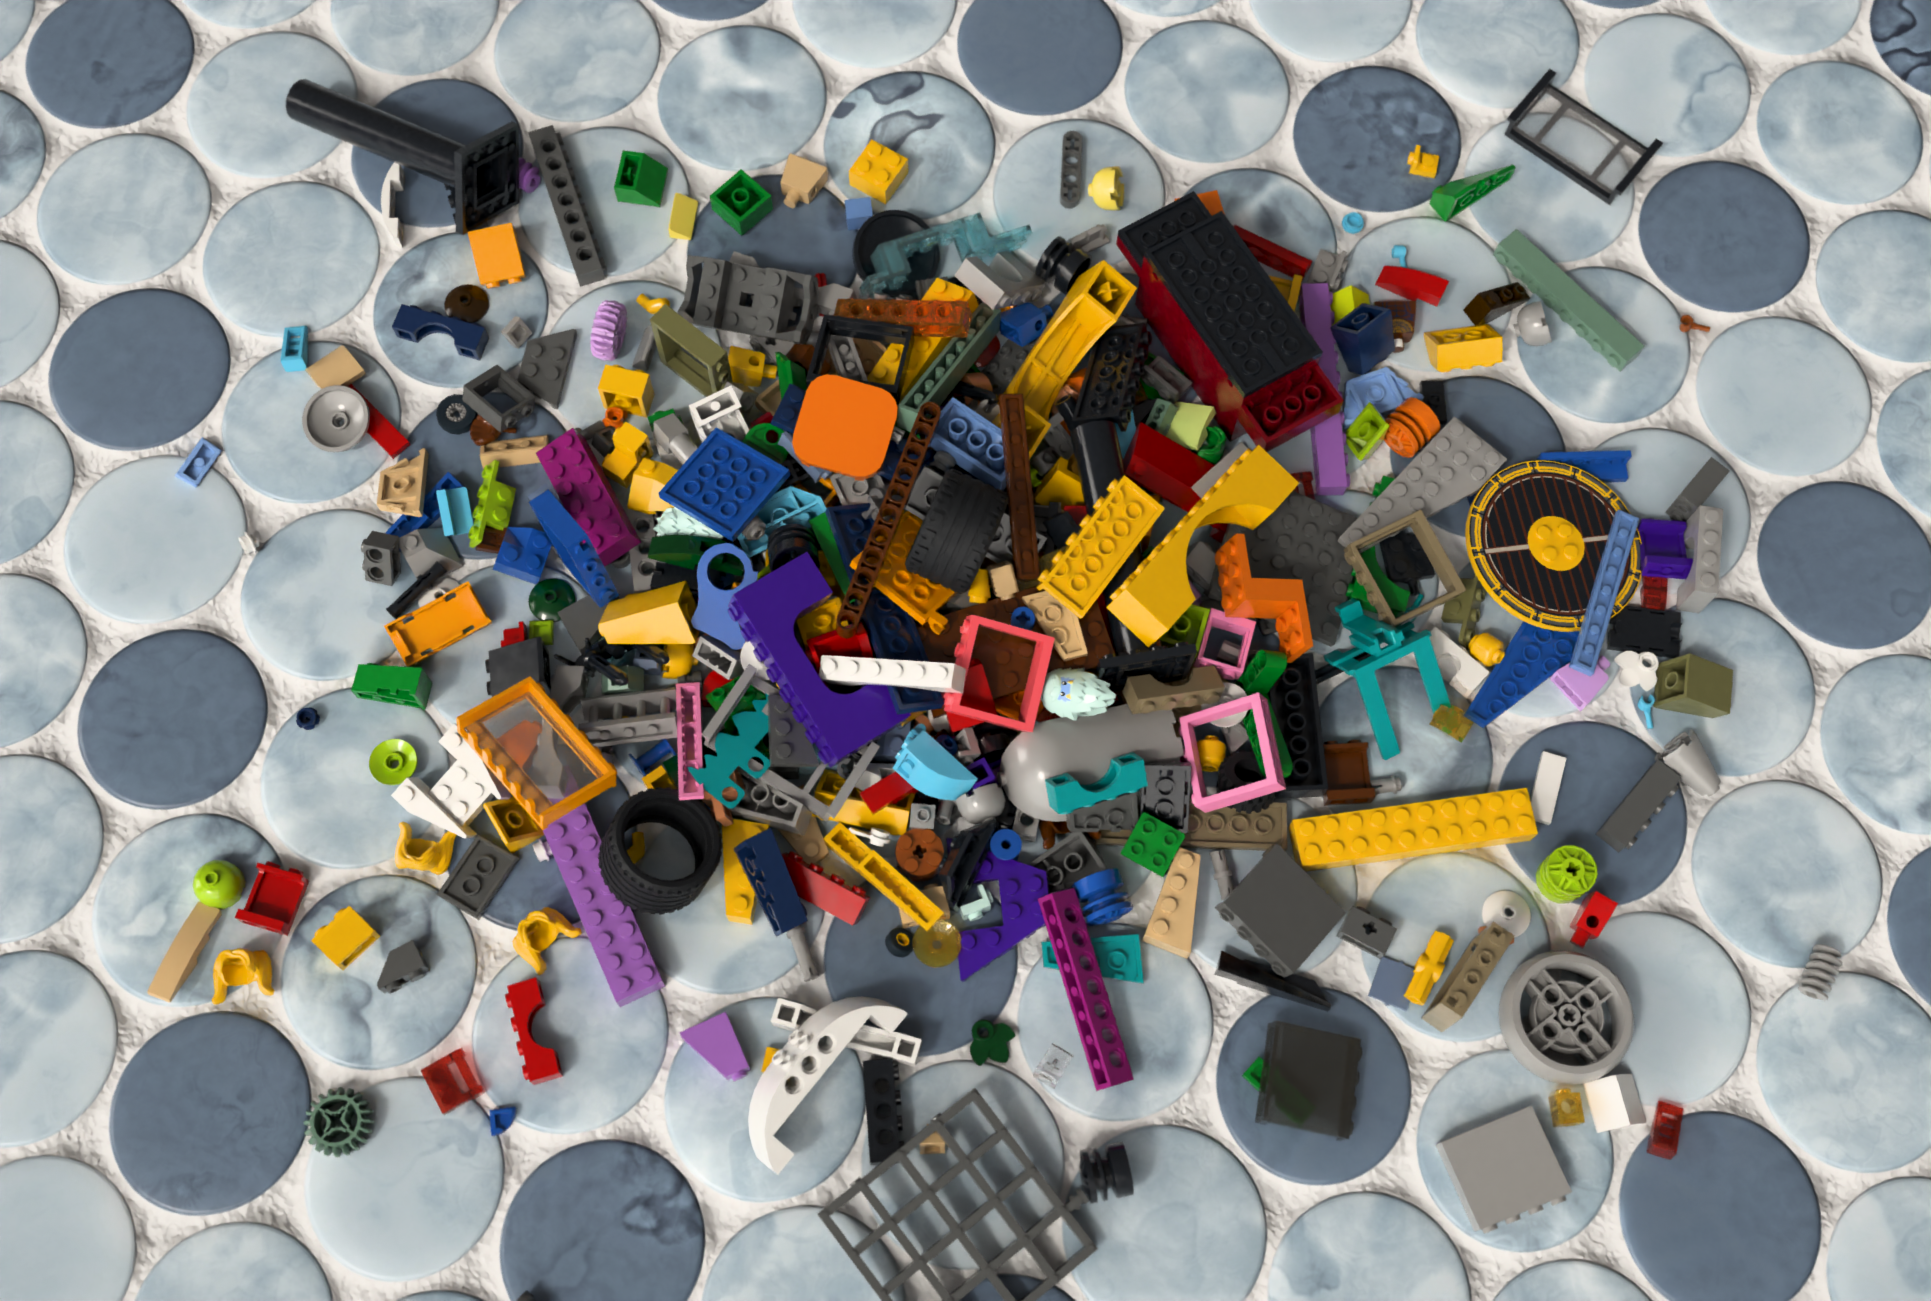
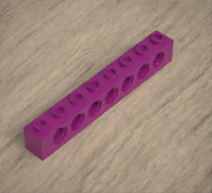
M1075 888L1054 892L1039 898V905L1096 1091L1134 1080Z

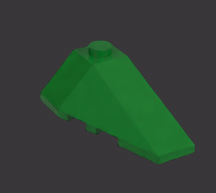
M1510 165L1451 181L1444 186L1440 185L1432 192L1433 196L1429 204L1447 222L1509 181L1516 167Z
M824 512L809 520V523L844 595H846L850 581ZM855 599L851 600L850 604H853Z

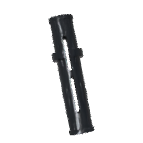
M436 561L423 575L420 574L417 577L418 580L387 607L386 610L391 616L398 619L428 589L431 590L433 588L432 585L448 571Z

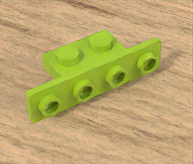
M494 460L489 465H486L482 471V478L484 480L477 493L479 502L473 511L474 525L468 533V538L470 539L469 547L472 548L482 542L485 525L503 531V528H507L509 524L516 488L495 481L499 466L498 460Z

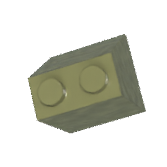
M1691 653L1659 663L1656 670L1657 683L1655 685V702L1653 707L1708 718L1730 714L1733 684L1732 669Z

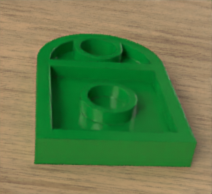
M761 423L754 426L742 440L744 444L779 464L785 462L789 454L783 446L777 445L784 431L770 423ZM773 430L778 434L776 443L767 441V431Z

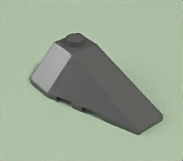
M1073 832L1028 864L1047 872L1050 893L1070 888L1082 878L1107 869L1098 847L1086 832Z

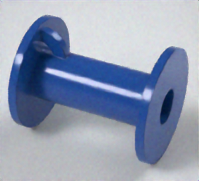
M661 739V742L637 759L631 753L628 755L644 777L651 772L650 766L669 753L672 756L677 754L666 739Z
M1001 829L992 836L989 852H992L1001 860L1012 859L1017 861L1022 847L1021 838L1013 830Z

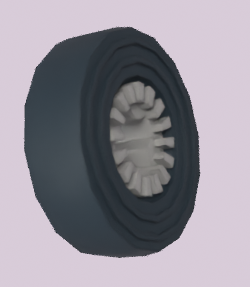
M454 394L448 396L437 407L436 417L438 423L448 433L460 435L468 432L473 420L478 415L476 411L462 400L463 395ZM456 411L461 413L458 419L454 417V412Z

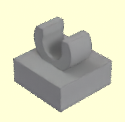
M517 316L501 331L510 344L517 349L532 334L527 325Z

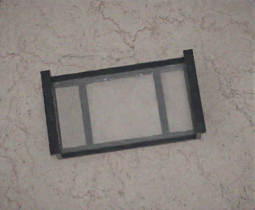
M1549 69L1508 116L1507 120L1510 123L1504 135L1610 205L1618 194L1621 196L1662 146L1663 142L1655 139L1648 148L1551 85L1557 73Z

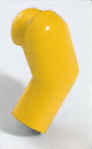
M640 294L636 299V302L650 314H656L665 304L670 307V302L667 298L650 300L645 294Z

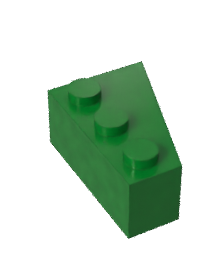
M367 663V665L358 664L351 691L357 698L426 709L433 683L423 668L383 666Z

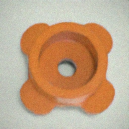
M610 407L606 410V418L602 422L605 427L612 426L617 429L623 426L628 413L619 407Z

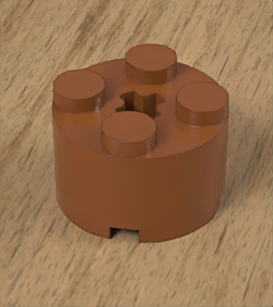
M911 829L898 839L895 853L896 864L900 873L916 882L928 881L938 874L940 863L944 858V847L941 839L931 829ZM916 852H921L923 854V858L919 859L918 855H916Z

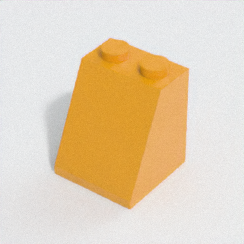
M512 223L468 232L482 286L492 289L500 287L501 282L508 281L509 284L522 282L521 278L526 277L516 228Z

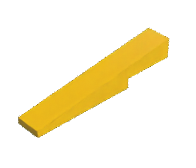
M841 822L823 838L828 848L927 932L944 915L940 908L876 851L871 850L852 834Z

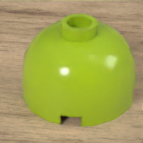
M213 860L206 862L198 869L192 886L194 894L201 903L208 907L222 910L233 906L240 900L246 882L244 874L236 865L226 860Z

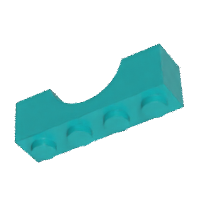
M1134 752L1112 758L1107 773L1099 781L1092 784H1079L1068 773L1045 780L1049 806L1058 814H1069L1074 809L1091 807L1096 802L1113 800L1118 795L1135 793L1140 788L1148 786L1144 759Z

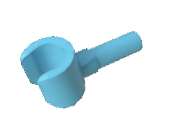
M1394 245L1391 253L1392 258H1399L1401 267L1407 268L1405 262L1406 247Z
M1649 695L1648 703L1644 702L1643 696L1640 697L1637 703L1638 708L1644 711L1647 729L1653 728L1651 707L1655 702L1653 695Z

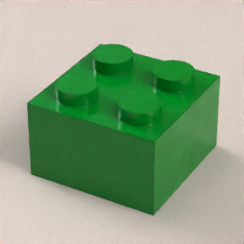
M742 169L710 195L712 210L741 236L773 210L771 195Z

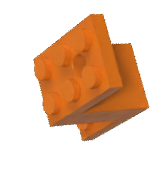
M1236 533L1215 552V563L1218 566L1219 572L1218 584L1222 592L1221 604L1225 611V617L1276 619L1275 627L1280 641L1279 651L1286 654L1287 663H1292L1313 647L1303 581L1299 579L1251 578L1245 535Z

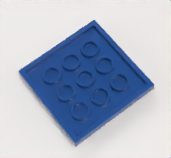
M716 427L658 494L660 499L734 542L791 474L788 468Z

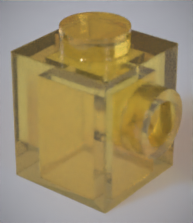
M1441 704L1439 709L1433 714V719L1429 725L1462 743L1474 722L1463 716L1464 711L1454 705H1451L1449 708Z

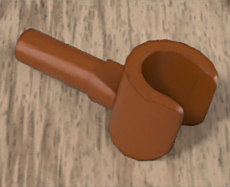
M1683 315L1680 319V322L1687 323L1680 324L1679 328L1682 332H1688L1690 329L1710 331L1708 326L1693 323V318L1689 315Z

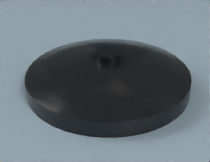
M887 210L873 215L860 227L854 239L852 257L859 277L870 289L878 293L887 294V297L895 298L899 297V294L910 295L915 293V281L932 279L939 265L940 251L933 231L922 219L906 211Z

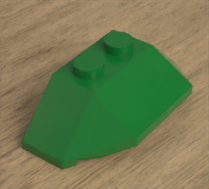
M775 352L781 400L790 383L806 391L807 377L805 369L783 353Z

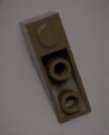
M1516 282L1478 293L1463 311L1475 327L1497 319L1529 301L1531 298L1526 293L1525 288Z

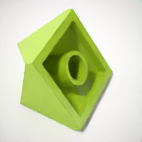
M1371 402L1367 404L1345 432L1346 444L1360 461L1370 458L1383 442L1390 426Z

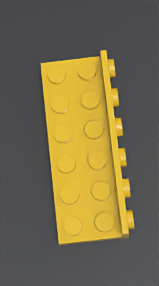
M1125 475L1119 480L1114 479L1106 488L1109 491L1106 497L1103 498L1101 496L1093 505L1095 509L1091 516L1087 514L1079 524L1082 527L1077 534L1073 532L1065 542L1068 545L1064 552L1058 551L1051 560L1054 565L1050 570L1046 568L1037 579L1040 581L1036 587L1039 591L1042 589L1047 591L1080 619L1084 617L1165 509Z

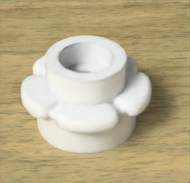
M244 532L245 535L239 537V542L246 554L256 553V548L259 547L257 538L254 534L249 535V533Z
M539 839V842L532 845L539 862L549 861V856L552 855L550 846L547 841L542 843L541 839Z

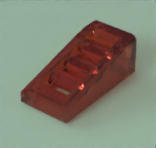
M1662 1101L1657 1102L1647 1145V1153L1671 1160L1677 1154L1683 1108ZM1662 1112H1663V1113H1666V1114H1669V1115H1672V1116H1675V1118H1674V1119H1671V1118L1662 1116ZM1661 1123H1664V1124H1667V1125H1670V1126H1673V1127H1672V1128H1668V1127L1662 1126ZM1659 1133L1670 1136V1139L1660 1136Z

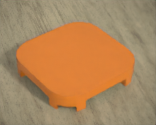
M826 374L817 377L806 390L793 433L792 445L795 455L802 464L808 467L811 465L853 477L857 481H864L873 477L878 472L880 473L897 421L898 407L894 397L882 388L841 376Z

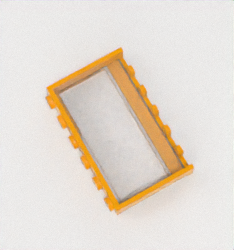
M531 676L456 717L458 733L542 830L548 828V825L610 787L614 788L616 786L617 770L615 766L603 758L600 749L597 746H592L586 734L575 727L571 717L560 710L556 700L550 699L545 693L543 686L539 682L536 683Z

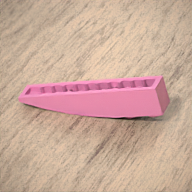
M700 682L677 683L679 800L704 799L703 783L699 785L687 768L704 769Z

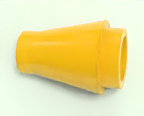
M979 569L968 591L969 603H986L988 598H991L988 570Z

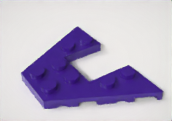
M946 838L947 850L949 855L951 851L950 844L953 839ZM992 852L988 853L973 884L999 880L1003 926L956 932L960 980L962 982H965L967 978L983 967L985 968L990 965V962L996 958L1003 956L1025 938H1029L1039 928L1046 926L1038 901L1039 898L1050 894L1046 871L1012 859L1001 860Z

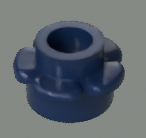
M303 708L296 716L297 725L305 730L314 729L315 725L320 722V716L314 708Z

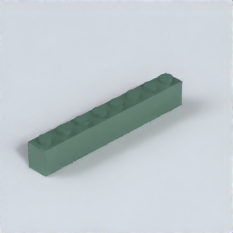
M1517 229L1514 230L1498 244L1493 254L1500 264H1504L1514 277L1520 279L1532 293H1535L1543 300L1547 307L1554 310L1563 322L1568 323L1575 330L1578 336L1584 338L1596 352L1604 356L1611 366L1622 371L1638 357L1644 345Z
M981 303L898 405L897 427L911 432L922 404L934 402L940 407L999 332L1000 309L992 310L984 303ZM926 414L924 416L930 419L933 415Z

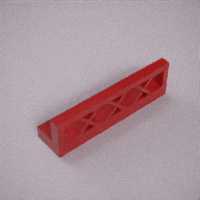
M1237 225L1233 226L1258 262L1292 278L1294 274L1303 276V281L1311 267V260Z

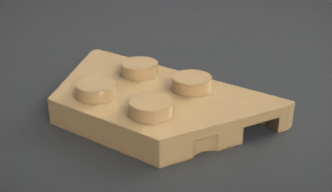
M426 448L419 450L420 455L410 461L405 458L396 465L380 472L377 506L381 511L423 517L429 457Z

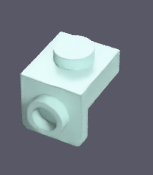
M983 884L977 885L980 899L960 907L963 921L967 919L970 922L983 917V913L990 911V903L993 902L990 890L988 888L984 889Z

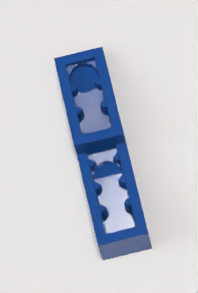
M447 472L425 496L423 517L402 514L387 530L386 534L399 536L400 538L416 529H427L441 517L436 491L466 486L456 476Z

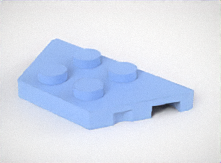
M1387 367L1347 380L1344 386L1343 428H1349L1369 402L1383 416L1394 412L1396 407L1406 398L1413 397L1422 401L1424 397L1421 393L1416 394L1407 387L1408 383L1396 377L1395 373Z

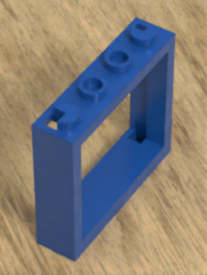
M549 489L529 501L531 508L562 563L595 603L601 608L618 597L619 593L588 535ZM585 539L586 542L580 545L579 543Z

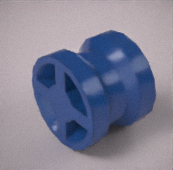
M1019 607L1013 611L1010 623L1012 626L1031 631L1035 623V614L1027 607Z

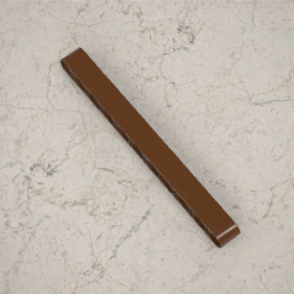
M926 402L920 407L837 615L836 632L842 638H851L857 633L932 443L941 414L940 407L934 402ZM931 414L934 418L928 419L924 415ZM923 434L927 438L919 439L916 435ZM915 454L919 458L911 459L908 457V455ZM905 474L910 476L911 478L908 480H904L900 476ZM900 495L903 499L894 500L892 496ZM889 515L894 517L895 520L886 521L883 517ZM883 536L886 538V541L878 542L875 538ZM875 557L878 562L869 563L866 559ZM866 578L870 583L863 585L858 580ZM853 599H857L862 604L859 606H853L850 604V601ZM847 620L852 622L853 626L846 628L841 625V622Z

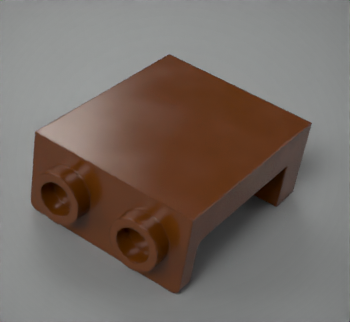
M1350 740L1347 743L1338 744L1337 741L1324 742L1328 790L1323 796L1324 806L1371 803L1375 798V789L1371 788L1367 760L1368 742H1361V740Z

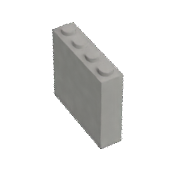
M1532 1106L1436 1144L1474 1232L1481 1229L1484 1234L1498 1228L1496 1224L1505 1220L1506 1224L1517 1221L1521 1219L1520 1213L1528 1211L1529 1215L1539 1212L1543 1210L1542 1204L1550 1201L1552 1206L1566 1200L1564 1195L1572 1192Z

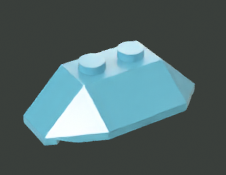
M789 486L775 493L757 514L766 525L764 535L757 540H748L741 533L737 538L743 550L749 557H752L767 549L769 536L780 526L801 524L811 529L809 520L826 512L827 508L821 496Z

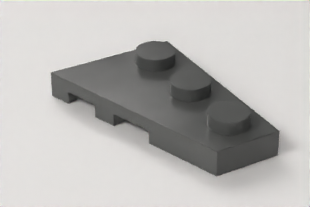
M769 694L767 702L770 766L818 767L819 762L813 746L805 735L806 729L802 723L799 724L793 717V708L789 702L785 703L780 695Z
M1136 792L1118 795L1113 800H1102L1096 802L1091 807L1074 809L1072 813L1066 814L1067 828L1070 832H1098L1099 830H1111V832L1131 830L1132 832L1139 820Z

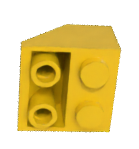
M348 906L347 908L340 909L334 915V920L327 926L324 925L319 928L311 941L336 966L344 970L371 946L380 935L357 911Z

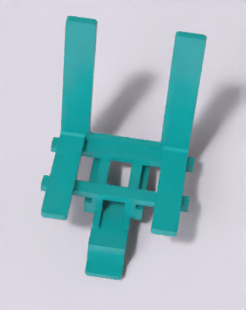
M1354 598L1335 606L1334 609L1339 613L1343 627L1352 633L1349 639L1355 648L1344 653L1334 650L1323 657L1330 665L1355 677L1382 759L1388 760L1398 755L1400 749L1375 676V670L1414 652L1438 730L1444 732L1456 726L1454 713L1431 644L1430 636L1432 635L1430 631L1424 630L1417 633L1411 630L1415 626L1410 621L1396 628L1383 621L1378 622L1364 615L1360 601ZM1380 644H1388L1387 646L1380 648ZM1363 652L1372 655L1360 662L1353 658Z

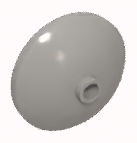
M341 385L325 387L316 392L307 402L302 416L303 430L309 441L319 449L333 453L343 452L356 446L365 436L370 422V412L364 398L355 390ZM345 420V423L340 426V421Z

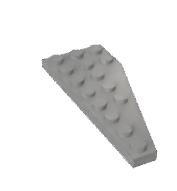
M1453 417L1339 537L1338 542L1346 548L1350 543L1420 509L1427 519L1439 513L1442 509L1450 505L1453 506L1469 495L1476 494L1502 467L1507 458L1456 417ZM1398 531V532H1396V533H1394V534H1392V535H1390V536L1393 537V536H1395L1396 534H1398L1400 531ZM1379 540L1359 550V553H1362L1367 549L1379 544V542H1381L1382 540Z

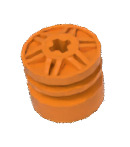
M1413 397L1406 398L1396 407L1395 412L1390 413L1385 418L1390 426L1384 441L1397 454L1402 457L1411 458L1417 454L1418 450L1423 448L1425 443L1429 442L1439 433L1441 429L1440 422L1436 414L1424 402Z

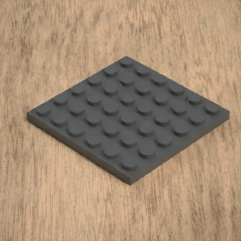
M1292 491L1279 507L1254 530L1228 523L1221 547L1236 533L1244 534L1251 578L1302 580L1312 639L1330 647L1335 645L1341 619L1339 613L1334 608L1347 601V596L1345 595L1348 584L1353 579V576H1351L1353 567L1347 563L1344 557L1345 547L1338 542V539L1357 518ZM1215 565L1207 596L1221 602L1222 592L1218 584L1219 572L1218 566ZM1264 619L1276 624V619Z

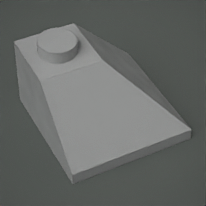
M443 528L416 529L399 538L400 549L416 578L420 574L423 575L436 561L448 571L443 576L463 567L448 536H444Z

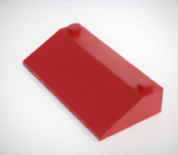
M1142 422L1139 423L1123 459L1126 477L1139 487L1143 486L1188 513L1201 500L1191 487L1215 466ZM1228 523L1209 524L1213 527L1210 537L1222 543Z

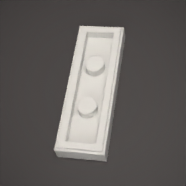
M1545 751L1541 753L1530 802L1535 821L1550 825L1566 758Z

